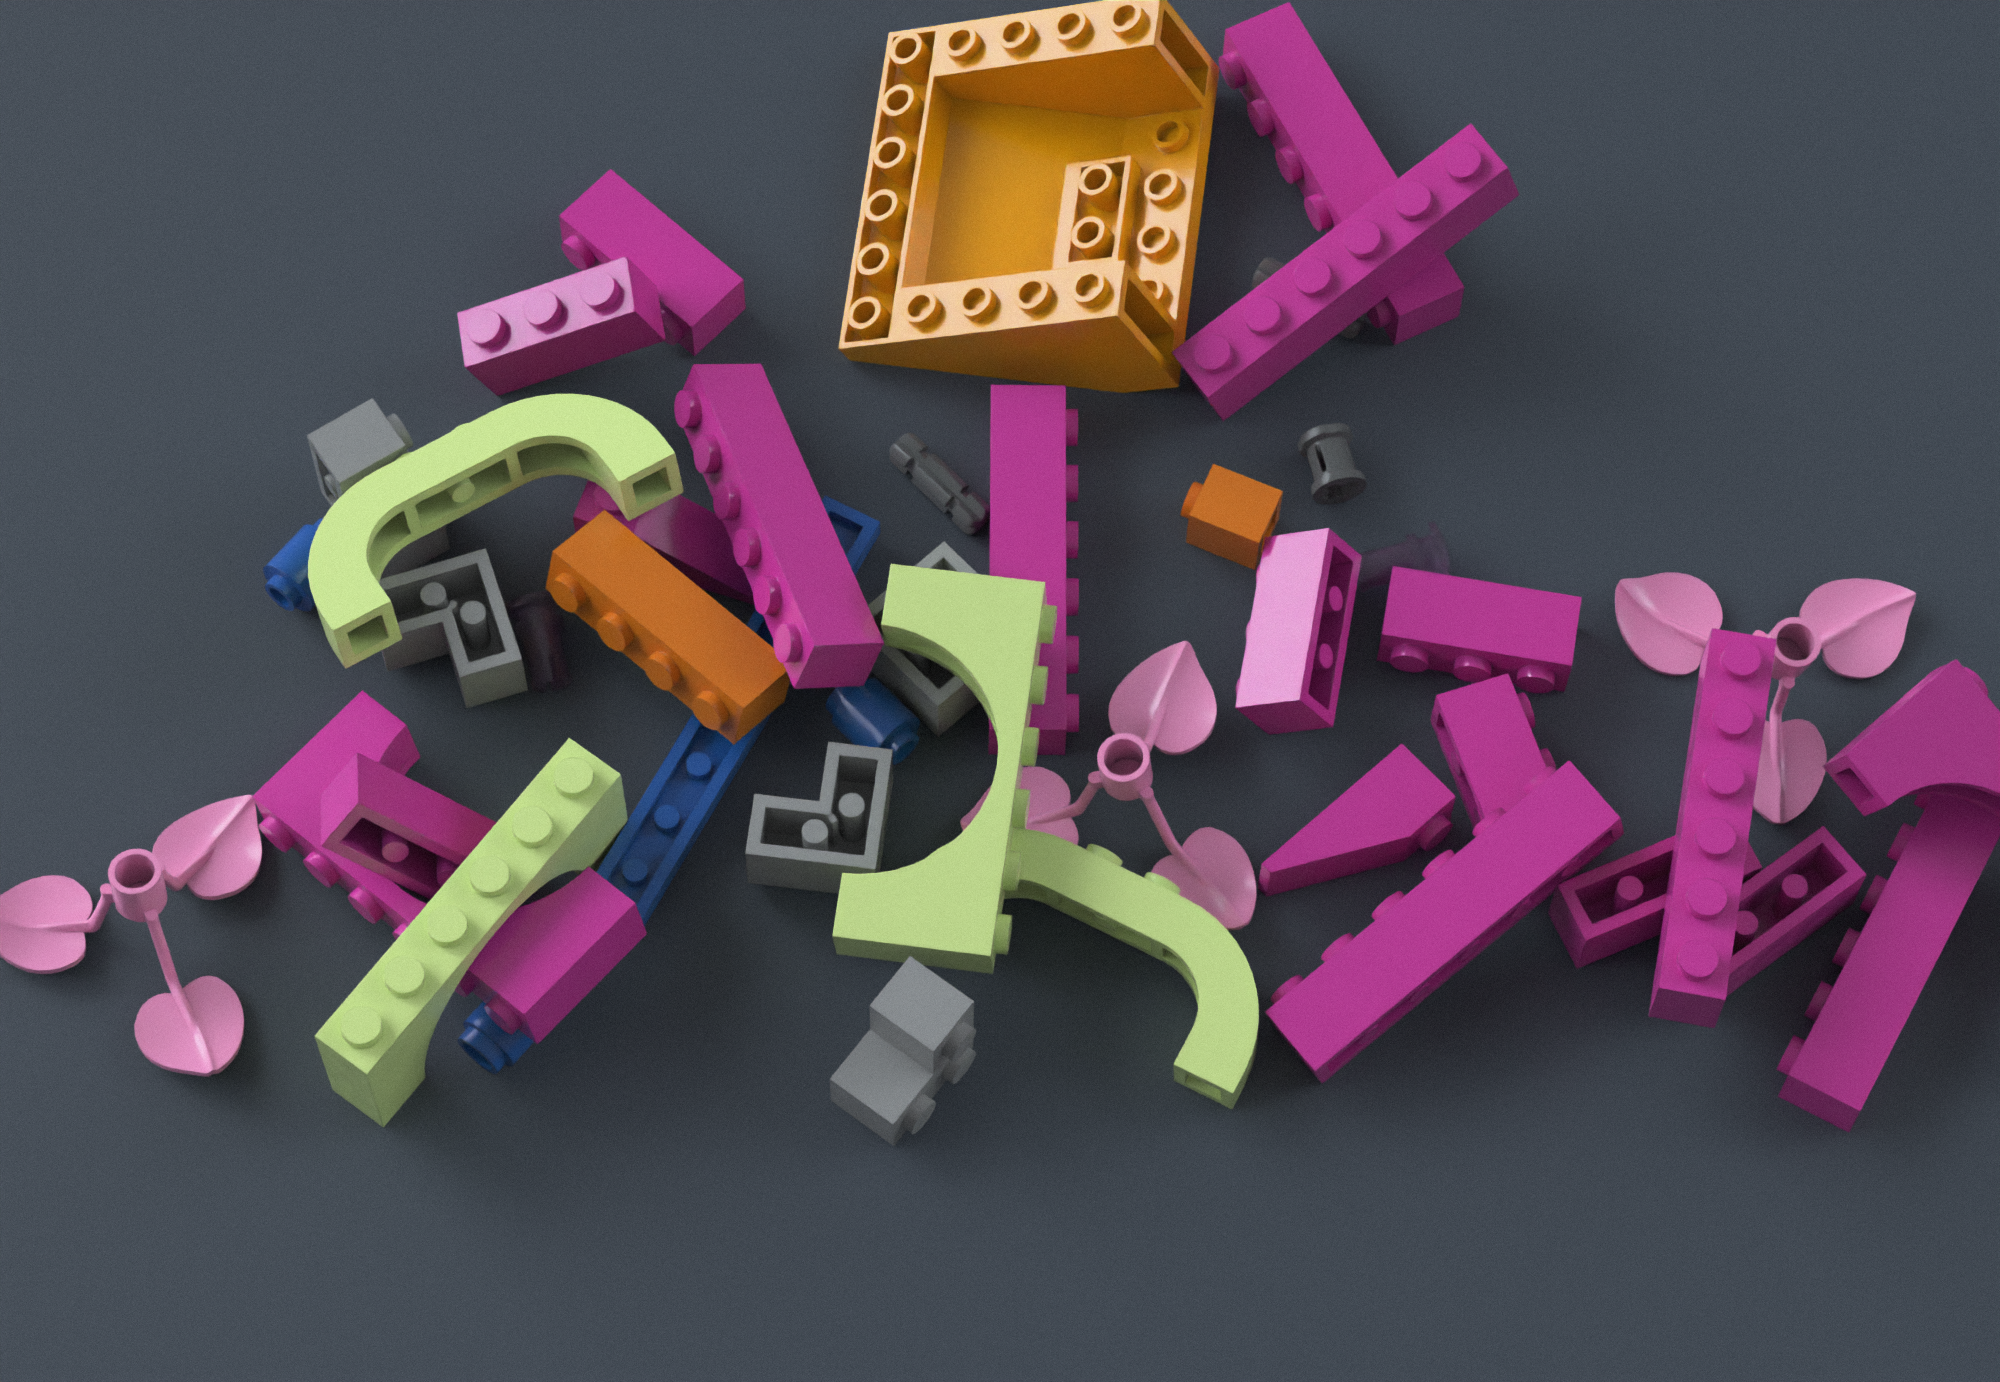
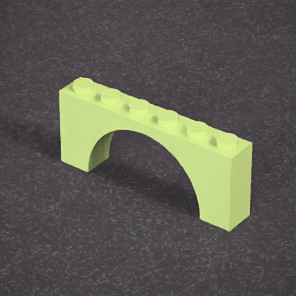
M898 564L890 565L881 622L885 646L904 649L922 655L948 669L963 681L980 701L991 720L998 742L997 766L990 791L980 811L967 828L946 847L926 859L896 870L866 874L842 873L832 934L837 954L903 963L911 956L922 965L993 974L996 953L1008 954L1012 930V915L1002 914L1005 890L1017 891L1021 868V852L1011 851L1014 828L1026 829L1030 806V790L1020 789L1023 766L1035 767L1039 744V728L1029 727L1032 704L1044 705L1048 667L1038 665L1041 643L1053 644L1057 620V606L1047 605L1045 582Z
M568 738L316 1033L315 1039L333 1091L384 1128L426 1078L425 1060L427 1050L440 1016L462 977L495 932L525 900L550 880L569 871H575L580 875L588 866L595 872L599 869L628 821L622 778L619 772Z

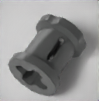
M1347 424L1319 425L1303 433L1297 443L1299 453L1303 457L1308 458L1314 483L1311 485V495L1316 503L1327 505L1345 502L1361 494L1367 486L1364 473L1356 470L1349 446L1353 439V434Z

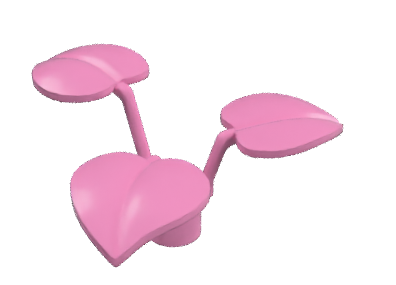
M1665 572L1641 578L1621 579L1615 589L1617 623L1627 646L1634 656L1646 667L1660 674L1686 676L1693 673L1700 665L1711 629H1720L1722 625L1723 612L1716 593L1708 584L1688 574ZM1854 578L1831 581L1816 588L1805 599L1800 609L1799 617H1789L1781 620L1769 634L1761 630H1756L1752 634L1777 639L1771 677L1779 680V687L1770 710L1769 721L1765 720L1753 809L1770 823L1784 825L1799 816L1813 801L1826 772L1823 768V765L1827 763L1826 747L1816 726L1803 719L1782 722V712L1790 690L1795 685V678L1799 677L1819 655L1820 650L1827 667L1842 677L1863 680L1873 678L1884 672L1895 661L1902 648L1908 620L1916 600V593L1900 585L1874 579Z
M1182 641L1144 660L1117 686L1109 703L1108 711L1110 727L1114 735L1107 738L1101 744L1097 754L1099 771L1091 772L1088 775L1089 782L1075 803L1070 805L1071 795L1069 787L1058 774L1043 767H1023L1020 789L1030 790V806L1026 829L1052 834L1078 845L1079 834L1072 817L1079 816L1086 810L1099 788H1104L1110 796L1122 801L1140 798L1144 802L1165 846L1172 853V855L1159 860L1151 872L1161 875L1176 884L1181 890L1180 896L1205 909L1227 930H1240L1250 923L1257 900L1255 875L1247 853L1232 836L1212 827L1196 830L1181 846L1175 839L1154 797V791L1150 787L1153 781V771L1149 753L1153 746L1168 755L1188 753L1207 740L1215 727L1217 719V703L1214 691L1197 660L1192 645L1188 641ZM991 786L975 807L960 820L963 831L980 811Z
M252 795L218 801L183 816L173 822L158 836L152 853L144 849H129L118 854L111 861L108 868L110 884L106 883L100 887L101 898L94 913L93 903L88 891L74 879L65 876L49 875L33 878L1 894L0 957L18 969L35 974H53L74 967L82 961L86 954L87 943L84 933L98 931L111 904L115 903L117 911L123 917L135 922L147 923L167 985L171 993H163L151 997L140 1008L134 1024L135 1038L139 1049L150 1062L168 1071L209 1077L212 1074L222 1072L234 1060L242 1044L245 1022L241 1002L236 992L226 982L215 976H202L182 988L158 914L162 912L167 903L166 887L176 892L187 885L189 890L198 898L219 900L240 893L255 880L262 865L263 849L258 828L256 804Z

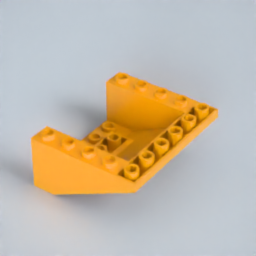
M1103 0L889 33L838 347L850 361L1051 385H1066L1068 387L1118 393L1179 387L1181 365L1172 352L1185 342L1220 68L1167 0Z

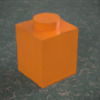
M1213 464L1204 484L1194 481L1184 500L1181 516L1188 519L1186 543L1256 570L1262 557L1265 537L1272 535L1279 520L1283 491Z

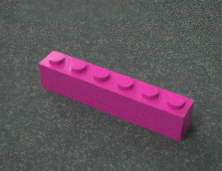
M1290 2L1225 29L1223 55L1219 57L1221 73L1232 90L1239 88L1248 103L1247 112L1253 128L1259 136L1267 135L1276 149L1275 157L1282 176L1289 184L1296 182L1305 197L1304 206L1307 216L1318 232L1325 230L1328 233L1398 179ZM1443 253L1368 310L1367 316L1376 328L1383 327L1393 344L1396 345L1458 317L1465 287Z
M1470 123L1172 352L1221 420L1225 421L1519 196L1508 167Z
M693 364L683 390H680L675 398V419L677 424L684 429L692 447L696 469L699 473H703L713 497L715 514L720 520H723L733 544L735 561L745 572L753 591L755 608L759 614L763 615L773 638L774 651L778 661L784 664L794 689L864 686L884 645V641L762 365Z
M991 385L989 575L1045 582L1047 605L1057 606L1053 644L1041 643L1038 663L1039 666L1048 667L1044 705L1032 704L1029 727L1039 728L1037 755H1065L1066 732H1079V694H1066V674H1078L1079 636H1066V616H1078L1079 579L1066 578V559H1078V521H1066V502H1078V465H1066V446H1078V409H1066V385ZM989 719V754L998 755L997 737Z
M1716 628L1711 629L1699 671L1649 1017L1715 1028L1726 1001L1777 639Z
M1570 760L1557 771L1553 766H1549L1536 774L1523 789V793L1526 796L1511 809L1505 812L1503 808H1498L1489 813L1474 828L1472 834L1475 838L1455 854L1452 849H1449L1437 856L1422 872L1425 880L1407 895H1404L1402 891H1398L1386 898L1372 913L1371 917L1375 920L1356 937L1351 933H1347L1338 938L1322 954L1321 959L1324 963L1305 979L1301 975L1290 978L1274 992L1270 999L1273 1005L1265 1011L1267 1017L1322 1084L1555 892L1557 884L1572 878L1624 835L1620 816Z
M1937 794L1917 795L1913 805L1924 810L1916 827L1903 822L1886 856L1897 862L1889 880L1879 875L1875 876L1859 908L1870 914L1862 932L1860 933L1849 927L1832 960V963L1843 968L1834 986L1821 981L1804 1014L1805 1017L1815 1021L1807 1039L1804 1040L1793 1035L1776 1069L1787 1075L1778 1097L1848 1133L1853 1127L2000 837V819L1991 812L1965 800Z

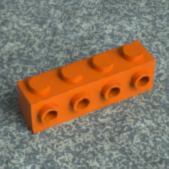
M603 510L552 551L545 589L551 593L556 603L564 610L574 612L595 629L608 647L615 651H621L641 667L655 686L662 690L670 691L693 711L696 718L705 727L717 730L732 744H735L785 701L790 678L784 664L778 661L774 648L606 510Z

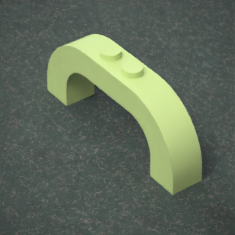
M550 394L522 399L502 406L470 423L456 427L450 433L413 452L401 455L394 462L369 474L349 488L329 509L314 535L308 559V579L322 626L333 651L344 668L347 669L403 639L391 600L379 582L388 562L396 553L413 541L532 480L552 475H573L598 484L611 496L627 520L630 521L684 493L674 450L648 420L617 402L582 394Z
M1014 828L1011 851L1021 852L1020 876L1017 891L1005 890L1004 899L1027 898L1045 903L1167 963L1177 970L1191 987L1197 1002L1198 1012L1192 1030L1173 1064L1174 1081L1233 1109L1253 1066L1259 1025L1257 988L1249 963L1237 941L1209 912L1180 896V888L1167 878L1152 872H1147L1143 878L1121 867L1123 862L1117 855L1095 844H1088L1087 848L1084 849L1052 834L1037 830ZM946 844V845H944V846L938 848L936 851H934L933 853H931V854H930L929 856H927L926 858H928V857H930L931 855L935 854L936 852L940 851L941 849H943L944 847H946L948 844Z

